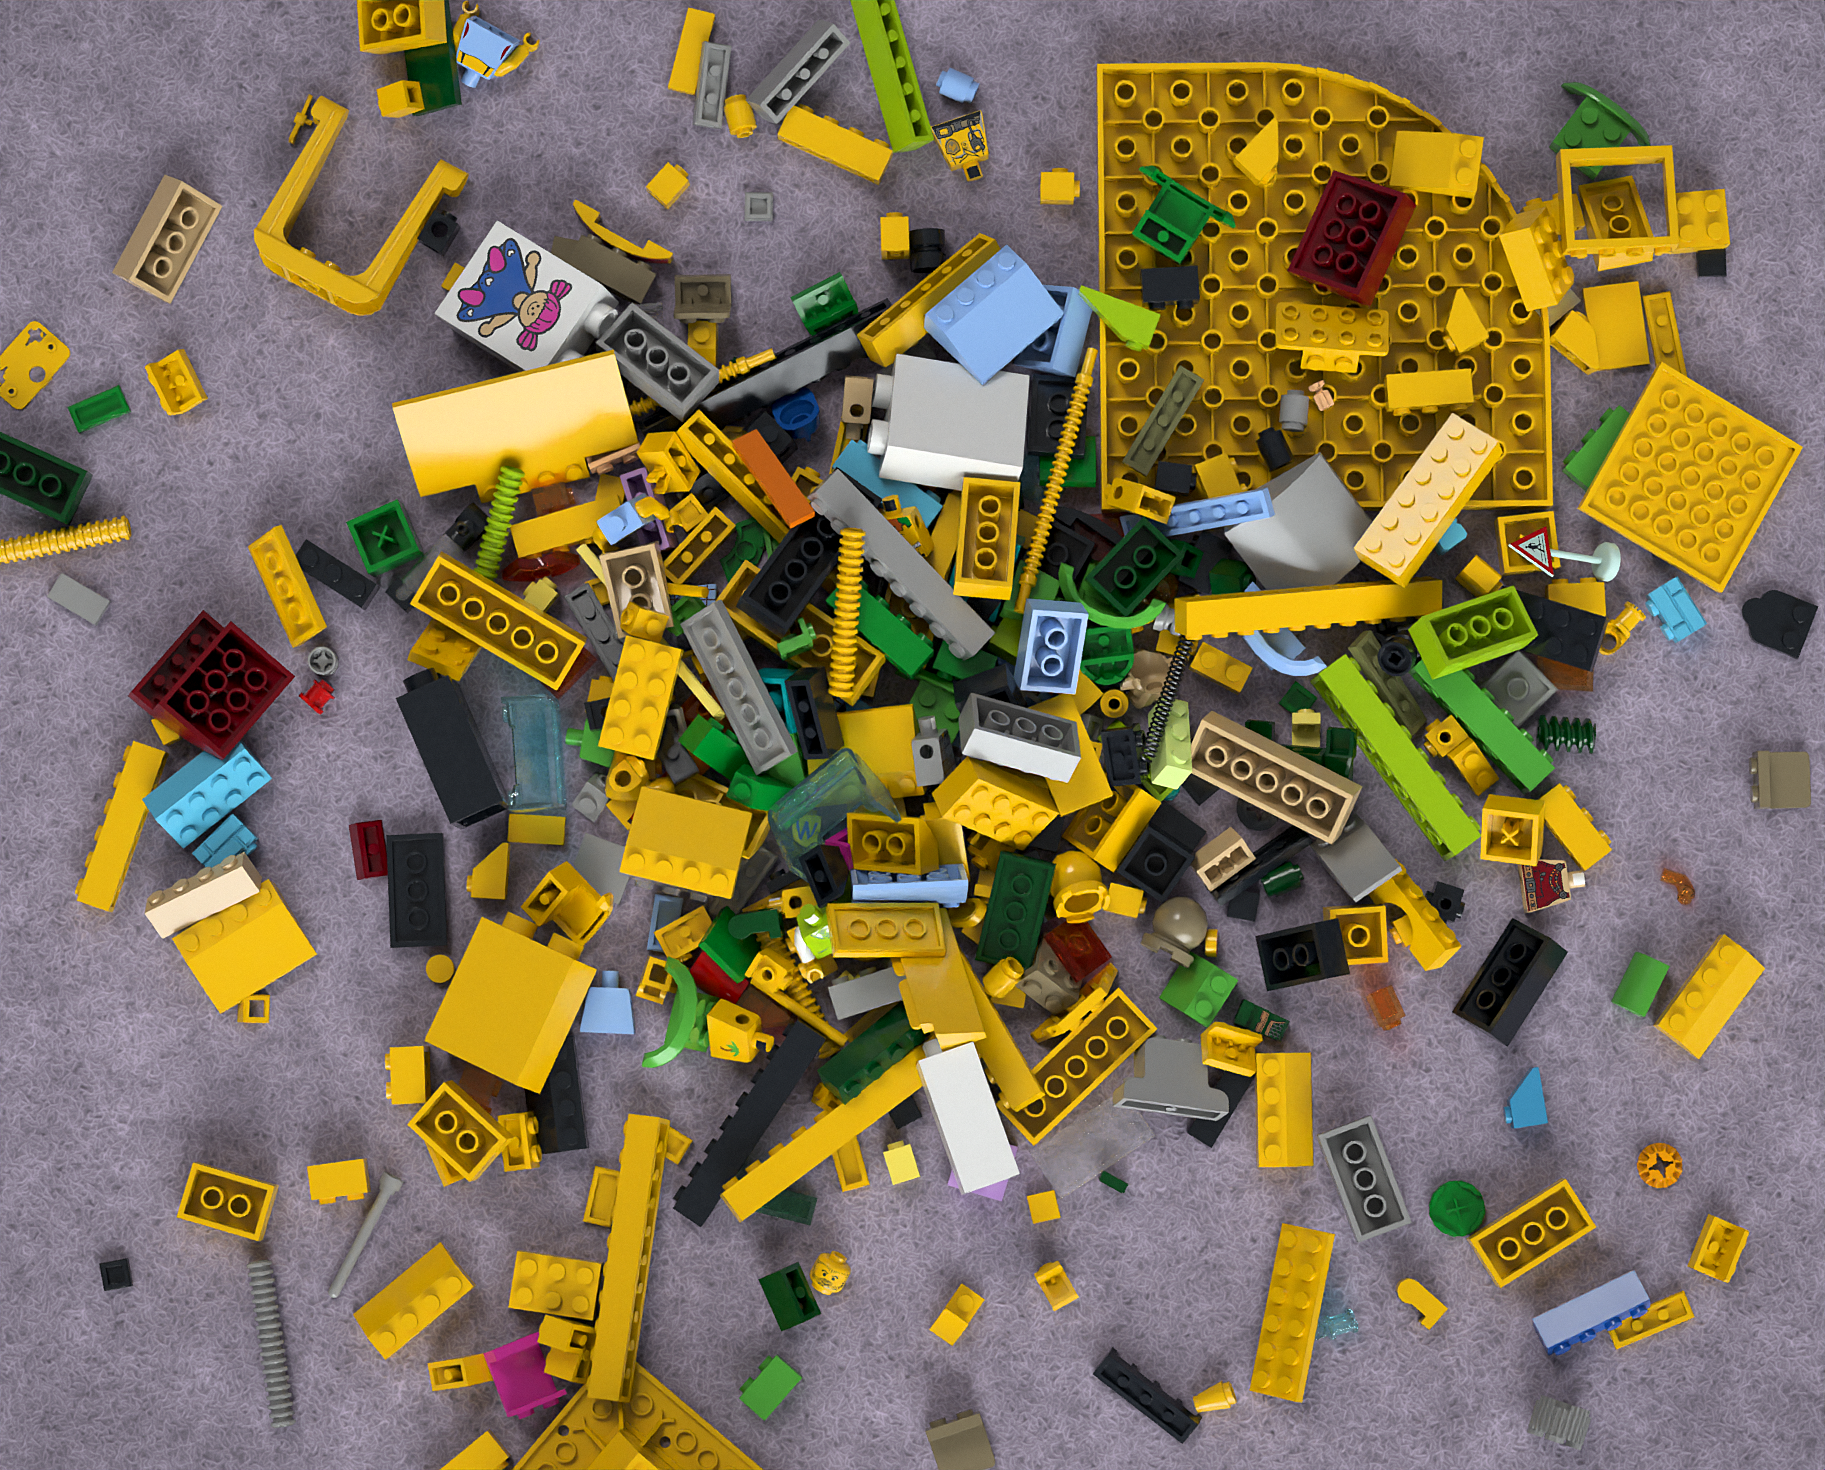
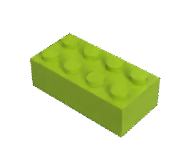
M1514 585L1422 616L1408 629L1432 680L1523 649L1538 636Z

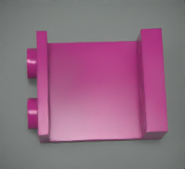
M539 1331L483 1353L507 1417L518 1415L519 1419L525 1418L535 1413L533 1408L542 1405L544 1409L560 1403L559 1397L567 1394L565 1389L557 1391L551 1375L544 1373L546 1361L537 1342Z

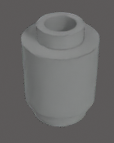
M1287 390V395H1281L1279 423L1282 424L1281 430L1289 432L1304 431V425H1307L1309 409V397L1304 396V391Z

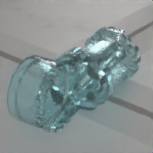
M1345 1309L1344 1313L1332 1317L1328 1315L1319 1316L1314 1342L1326 1336L1330 1340H1334L1338 1335L1350 1331L1353 1333L1358 1332V1323H1354L1357 1320H1353L1355 1314L1352 1309Z

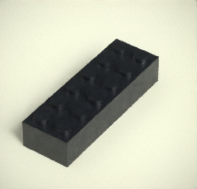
M836 467L834 471L839 469L866 499L878 509L882 498L840 468ZM815 511V517L789 530L741 595L736 607L782 639L838 564V556H841L839 547H842L839 539L843 536L837 534L832 529L831 522L824 515H820Z

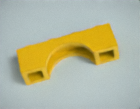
M1395 859L1402 868V871L1368 895L1376 905L1393 903L1406 912L1413 930L1409 950L1425 971L1440 968L1462 945L1456 939L1455 933L1440 918L1437 909L1431 906L1425 898L1422 889L1407 874L1406 868Z

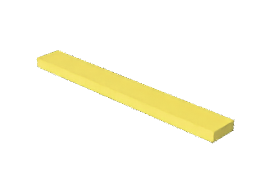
M582 544L576 551L606 586L600 560L586 544ZM662 637L659 644L670 646ZM681 660L678 675L709 713L720 722L726 717L725 712Z

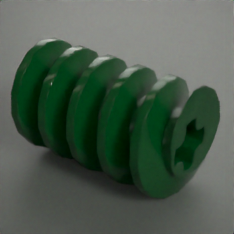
M1540 715L1537 721L1536 747L1539 742H1542L1544 750L1547 751L1550 743H1553L1555 751H1559L1561 745L1565 744L1566 751L1570 752L1572 746L1576 745L1578 753H1581L1585 745L1588 747L1589 754L1593 753L1596 740V724L1594 723L1592 726L1589 718H1585L1581 726L1580 719L1574 717L1570 725L1568 717H1562L1559 723L1556 716H1551L1547 723L1546 716Z

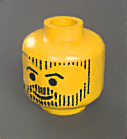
M832 1251L831 1254L821 1253L809 1272L813 1288L826 1295L841 1291L851 1273L850 1266L846 1263L847 1258L837 1251Z

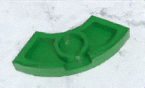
M754 517L735 524L737 528L735 546L728 555L720 559L728 583L745 560L756 566L762 555L765 544L763 527Z

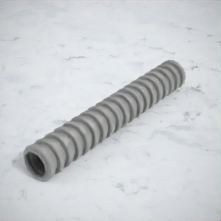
M266 1259L249 1262L247 1268H250L248 1277L252 1279L249 1282V1285L253 1286V1290L250 1291L251 1295H254L252 1303H255L256 1308H253V1312L257 1313V1317H254L255 1321H258L256 1330H259L260 1333L257 1335V1338L261 1339V1343L258 1344L259 1348H262L260 1356H263L264 1361H261V1365L265 1366L262 1372L266 1374L264 1383H267L268 1386L265 1388V1391L269 1393V1396L266 1397L268 1401L270 1400L268 1409H271V1414H269V1418L273 1419L270 1425L274 1428L294 1425L296 1419L292 1417L295 1411L291 1410L293 1401H290L289 1398L292 1396V1393L288 1391L291 1385L287 1384L289 1375H286V1370H288V1366L284 1364L287 1358L283 1357V1353H285V1348H282L284 1340L280 1338L283 1332L279 1331L281 1322H278L280 1313L276 1311L279 1308V1305L275 1304V1300L278 1299L277 1296H274L276 1287H273L272 1282H275V1279L271 1278V1274L274 1273L273 1269H270L272 1261Z

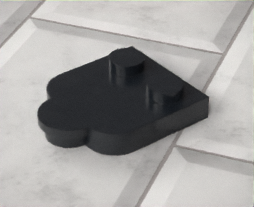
M1770 590L1764 593L1761 598L1747 600L1742 606L1741 614L1744 621L1749 624V636L1755 643L1798 659L1819 606L1778 590Z

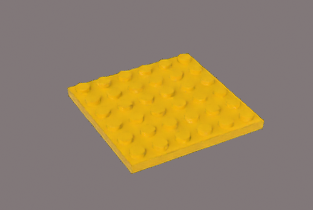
M1659 362L1577 509L1716 592L1722 593L1803 447L1665 363Z

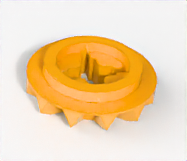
M1653 1143L1645 1147L1640 1153L1637 1160V1170L1641 1179L1649 1186L1666 1188L1678 1181L1683 1171L1682 1158L1674 1147L1666 1143ZM1656 1154H1658L1662 1161L1672 1162L1664 1167V1177L1659 1170H1649L1650 1167L1657 1163Z

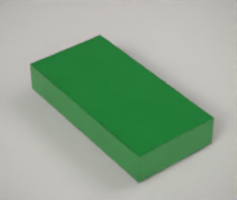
M120 385L68 407L78 433L131 412Z

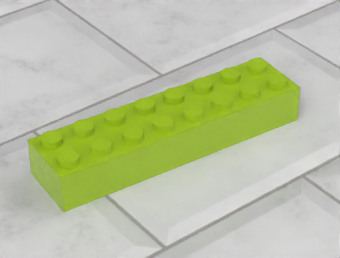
M1344 654L1316 675L1310 683L1344 728L1357 729V746L1445 862L1482 836L1479 833L1480 826L1472 816L1467 817L1461 809L1463 803L1454 793L1450 794L1446 789L1444 777L1437 770H1432L1428 764L1429 758L1421 748L1417 749L1411 742L1412 735L1404 725L1399 726L1393 718L1395 716L1393 709L1386 702L1382 703L1376 695L1378 690L1370 680L1366 681L1360 674L1361 667L1353 657L1348 658Z

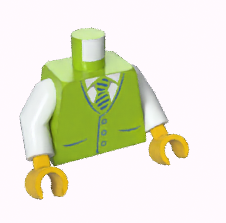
M806 904L797 916L798 927L795 928L794 944L802 962L807 964V980L813 983L811 973L814 971L818 972L821 979H823V966L819 962H815L814 958L819 960L831 954L832 948L826 906L819 908L818 905Z

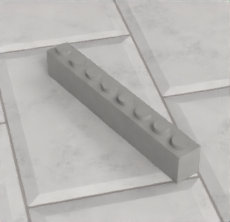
M839 469L829 474L807 497L811 501L812 508L831 522V527L837 534L841 535L840 530L843 528H858L866 532V535L862 538V540H865V545H862L864 554H861V556H864L870 562V567L878 576H883L890 583L891 590L897 596L903 597L910 604L911 611L930 625V631L949 645V650L954 656L963 660L973 657L995 634L960 596L953 595V588Z

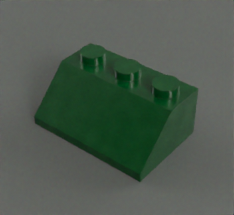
M1143 517L1085 577L1084 581L1101 598L1127 617L1185 555Z

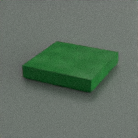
M1096 436L1085 437L1084 459H1071V461L1066 463L1069 465V468L1064 470L1067 475L1062 477L1065 482L1060 485L1061 487H1096ZM1039 456V486H1046L1047 483H1050L1048 476H1052L1050 469L1054 468L1052 462L1056 461L1055 457Z
M725 906L719 911L698 946L738 984L746 977L745 973L758 952L762 951L760 948L762 944L760 941H756V938H758L756 934L752 933L747 938L736 939L729 933L728 923L736 914L728 906Z

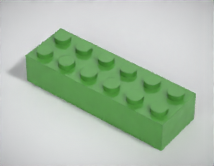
M1421 659L1408 672L1449 716L1452 714L1468 736L1523 794L1532 791L1555 769L1551 764L1554 761L1544 749L1539 751L1532 744L1534 741L1533 737L1525 729L1519 730L1512 723L1515 720L1505 708L1500 710L1493 703L1495 700L1493 695L1486 688L1480 689L1473 682L1475 677L1467 668L1432 680L1423 659Z

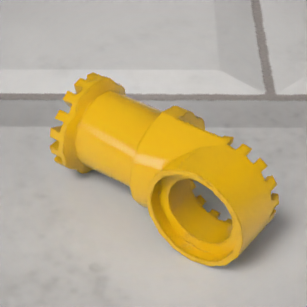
M1627 601L1624 604L1625 608L1616 619H1611L1608 622L1605 634L1612 635L1615 638L1616 644L1610 650L1603 648L1601 645L1599 650L1601 654L1611 655L1615 653L1631 636L1630 631L1637 623L1646 619L1641 610L1637 611V606L1634 608V604Z

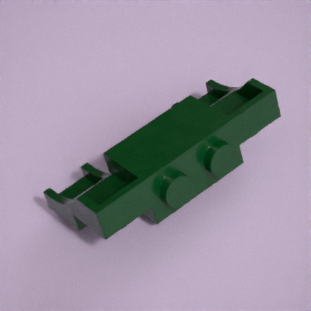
M1251 719L1245 722L1246 728L1275 742V722ZM1329 727L1326 733V748L1279 744L1353 781V759L1357 753V729Z

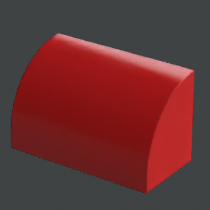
M704 951L701 952L689 971L694 978L697 988L708 995L719 997V1000L724 999L735 1005L750 984L746 979L737 984Z

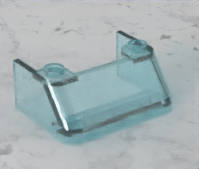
M546 693L501 697V703L506 705L502 707L503 722L508 723L509 728L512 729L515 785H513L512 790L508 791L509 811L515 813L565 811L567 808L559 700Z
M849 748L839 750L774 803L768 812V822L788 869L807 883L808 880L799 857L819 844L826 845L823 836L847 817V813L854 812L863 804L869 811H882L897 823L902 820L889 790L853 750Z

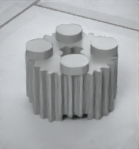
M1541 1395L1540 1400H1536L1527 1433L1543 1438L1545 1432L1544 1439L1559 1444H1564L1566 1439V1446L1581 1450L1591 1421V1417H1589L1590 1411Z

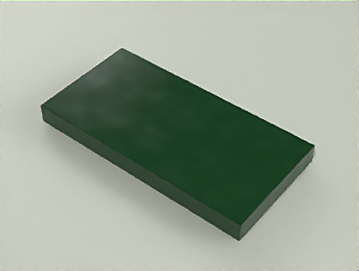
M444 0L447 43L404 50L408 81L420 83L425 108L412 113V116H422L462 105L449 0Z
M1001 850L975 960L996 965L1001 959L1013 957L1022 965L1024 971L1033 965L1056 863Z

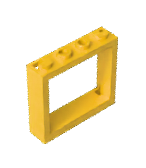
M1672 145L1560 149L1556 155L1562 255H1571V257L1581 259L1587 257V254H1598L1601 258L1615 256V253H1626V256L1636 257L1643 255V252H1654L1655 255L1661 256L1662 254L1671 253V251L1677 248L1679 245ZM1662 164L1667 236L1575 240L1570 167Z

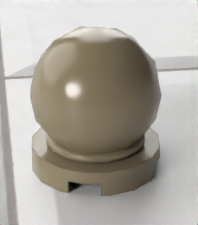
M1188 897L1170 898L1162 903L1154 913L1152 920L1154 933H1151V935L1144 933L1140 944L1155 953H1158L1159 949L1172 955L1170 961L1188 968L1195 959L1189 955V950L1198 947L1206 937L1208 926L1206 912L1194 899Z

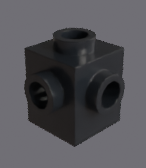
M1439 881L1434 882L1432 892L1427 890L1425 898L1431 906L1437 909L1440 918L1445 924L1447 922L1453 923L1456 918H1461L1465 903L1461 902L1464 889ZM1441 900H1445V901H1446V903H1447V908H1446V909H1442V908H1441V906H1440Z

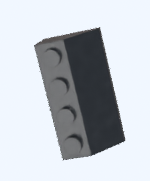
M1512 918L1452 1013L1508 1047L1568 951L1552 938Z
M566 1036L540 1094L524 1088L527 1112L533 1111V1115L538 1121L539 1129L538 1133H536L537 1145L541 1147L542 1154L589 1148L575 1036Z

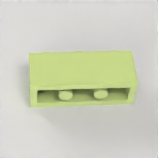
M1175 699L1174 702H1171L1174 706L1169 707L1172 711L1167 712L1170 714L1169 717H1166L1168 722H1164L1167 726L1162 727L1165 732H1160L1163 734V737H1158L1161 739V742H1156L1160 745V747L1156 748L1158 752L1154 753L1156 757H1150V760H1152V783L1178 789L1192 772L1188 702ZM1157 703L1148 713V727H1151L1150 722H1152L1151 718L1154 717L1153 713L1156 711Z

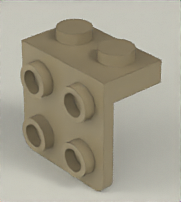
M731 274L675 275L674 319H680L681 323H695L697 319H708L710 323H721L725 321V318H730L732 308Z
M1756 751L1752 753V757L1749 758V773L1753 774V786H1750V801L1754 803V809L1807 808L1811 805L1810 759L1807 752Z
M1044 932L1040 935L1035 964L1024 971L1021 975L1022 979L1015 986L1056 1016L1078 1001L1085 962L1079 954L1073 952L1058 938L1049 932Z
M968 1409L956 1413V1419L946 1422L944 1417L929 1422L930 1427L926 1428L925 1432L938 1470H985L995 1465V1458L979 1411L973 1412V1409Z

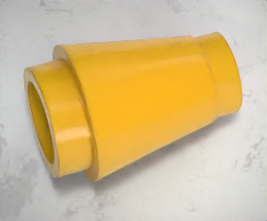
M1220 1381L1198 1395L1193 1396V1402L1198 1413L1231 1408L1232 1404L1237 1403L1230 1381L1225 1383Z

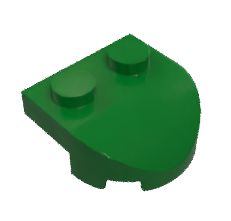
M840 272L790 297L802 323L812 336L858 313L857 304Z
M1104 625L1086 627L1080 663L1081 672L1095 683L1101 685H1110L1121 681L1130 671L1134 662L1131 629L1112 628Z

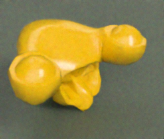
M614 750L605 783L607 798L619 801L638 800L642 786L674 794V783L669 777H659L651 782L643 760L638 759L635 755Z

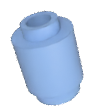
M949 68L948 72H941L936 86L940 87V94L960 103L967 102L971 104L980 83L975 82L974 78Z

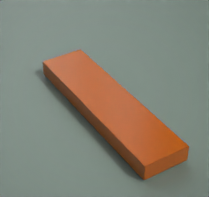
M757 429L732 441V447L790 529L815 517L814 509Z

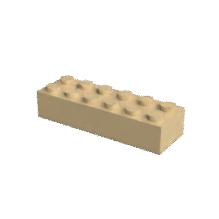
M1214 711L1208 713L1201 720L1191 743L1192 774L1330 844H1333L1342 834L1363 787Z

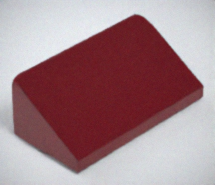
M382 820L349 825L357 880L388 876L387 851Z

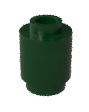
M1291 861L1267 873L1260 880L1268 897L1274 895L1279 897L1300 888V881L1304 880L1298 864L1293 866Z

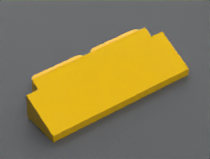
M939 908L947 951L945 956L890 957L895 974L897 976L906 975V979L900 981L899 989L911 1028L915 1030L922 1028L924 1034L935 1031L942 1052L986 1038V1034L947 909Z

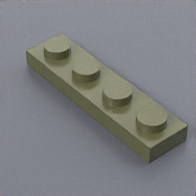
M1181 365L1179 366L1123 459V464L1145 477L1148 475L1204 382L1203 378Z
M1371 630L1363 631L1348 649L1367 679L1377 688V695L1382 703L1386 702L1395 713L1393 718L1399 726L1404 725L1413 736L1426 722L1427 718L1401 677L1391 676L1381 669L1377 657L1381 646Z

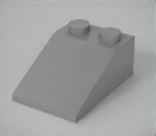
M1357 814L1348 818L1342 834L1333 844L1317 838L1315 842L1310 844L1326 872L1355 902L1402 871L1397 861Z

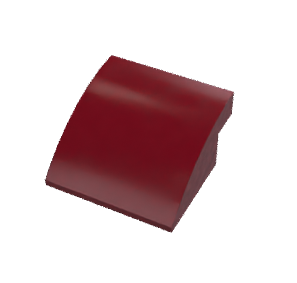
M202 610L129 693L128 697L188 742L223 760L295 676L233 622L230 621L224 628L207 612Z

